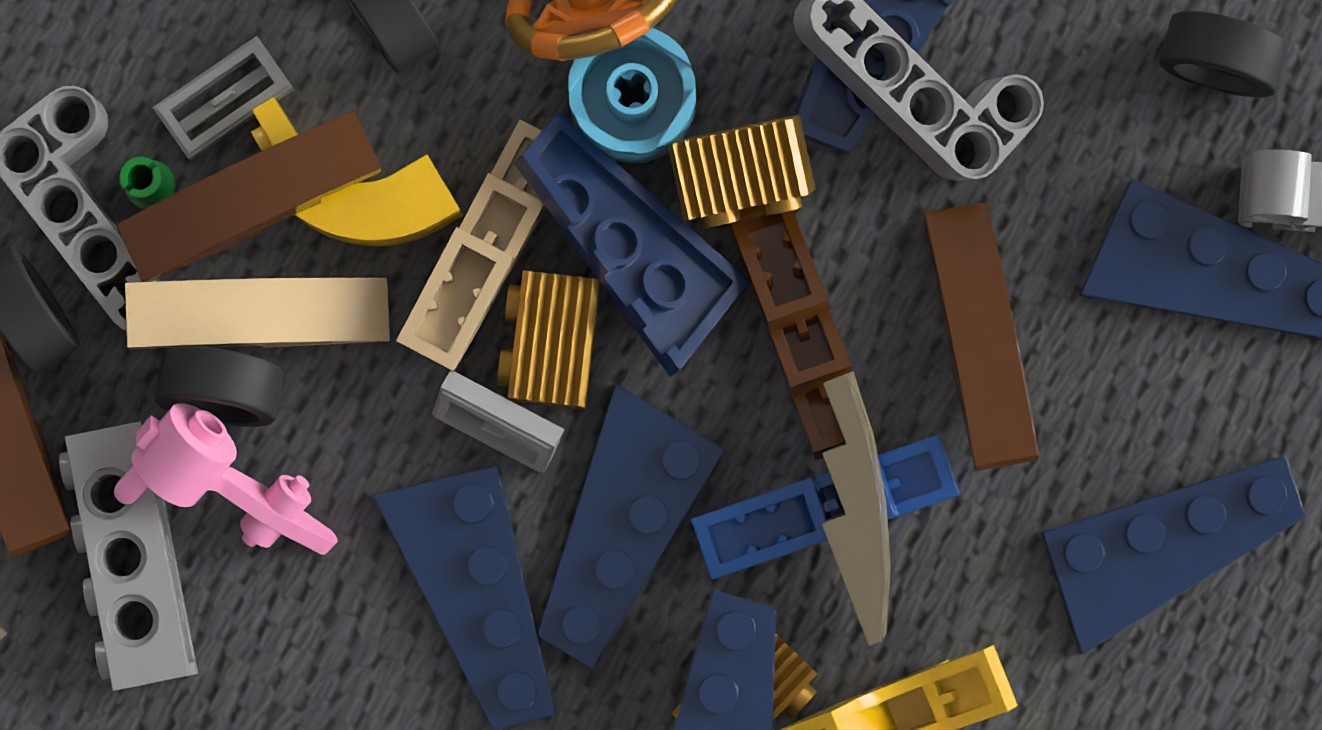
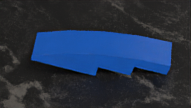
M935 435L878 455L888 519L961 495L940 435ZM830 472L693 518L691 521L710 577L713 580L827 541L822 523L828 518L845 511Z

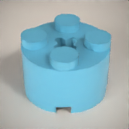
M651 28L649 32L621 48L618 47L591 57L575 59L568 77V99L575 127L591 143L603 150L613 160L624 163H647L668 153L667 145L683 139L689 130L696 106L695 75L685 51L667 34ZM636 83L644 85L643 94L646 102L643 105L638 102L632 103L630 107L621 105V92L618 90L621 86L631 90Z

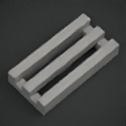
M255 36L155 105L153 109L184 154L192 161L253 119L255 115L252 109L273 97L279 101L295 89L258 36ZM253 57H257L262 64L180 122L177 121L173 112ZM268 77H271L274 82L273 85L191 141L187 135L188 132Z
M450 370L440 387L432 412L435 418L539 473H545L565 430Z

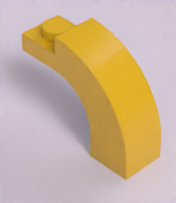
M274 97L252 109L261 126L251 131L261 151L298 135L281 105ZM428 155L423 156L387 178L373 182L353 184L321 198L320 204L295 214L300 221L315 231L342 242L361 246H391L412 242L426 237L463 217L458 205Z
M992 645L950 661H943L846 699L780 730H956L1008 712L1018 705L995 647Z

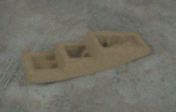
M854 371L823 383L846 443L822 453L845 511L828 518L822 523L868 645L871 646L881 642L887 634L891 571L887 503L874 434Z

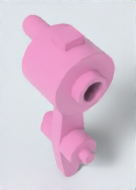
M185 403L173 405L161 420L151 415L136 432L137 447L131 455L133 466L120 479L114 489L116 499L122 504L134 503L149 487L162 499L180 507L195 505L207 490L216 491L247 512L240 520V526L244 532L242 535L243 541L251 547L257 544L268 548L282 534L321 555H326L338 541L333 531L303 511L311 503V496L307 491L309 483L304 477L297 475L293 478L288 475H281L268 488L230 467L236 459L237 451L224 424L210 412Z

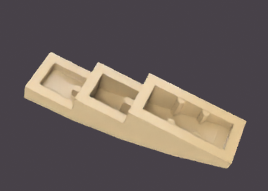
M519 120L493 171L491 174H487L460 227L455 228L396 340L452 371H455L546 210L542 201L514 165L541 132V130L522 120Z
M259 278L125 283L127 348L130 350L174 348L179 346L210 348L262 346L263 348L390 341L387 278Z

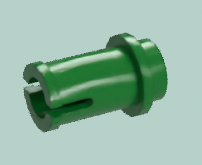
M142 156L134 157L121 168L120 184L125 189L129 200L141 209H146L173 195L175 192V177L171 170L162 162ZM148 174H153L151 185L146 189L140 190L139 184L141 179Z

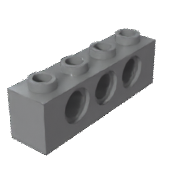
M142 421L65 436L67 452L59 454V466L63 484L67 491L75 489L79 515L71 516L74 544L79 554L87 552L91 578L83 579L84 599L89 615L91 617L99 615L103 641L95 643L97 667L102 680L111 679L113 691L198 674L165 500L148 487L137 501L132 504H125L119 511L110 513L104 509L99 498L100 489L106 480L115 476L122 478L133 466L131 455L137 447L136 432L145 423ZM124 539H130L135 542L141 553V561L138 568L127 576L119 574L111 562V554L114 547ZM135 602L145 604L153 616V625L150 632L141 639L130 636L123 625V616L126 609Z

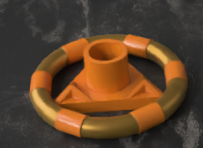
M508 0L505 26L516 45L535 57L559 61L581 59L599 55L618 47L621 48L649 32L671 10L676 0H553L546 5L533 26L530 23L532 7L536 0ZM602 28V29H599V30H597V31H593V32H590V33L568 36V35H572V34H576V33H580V32H585V31H589V30H593V29Z

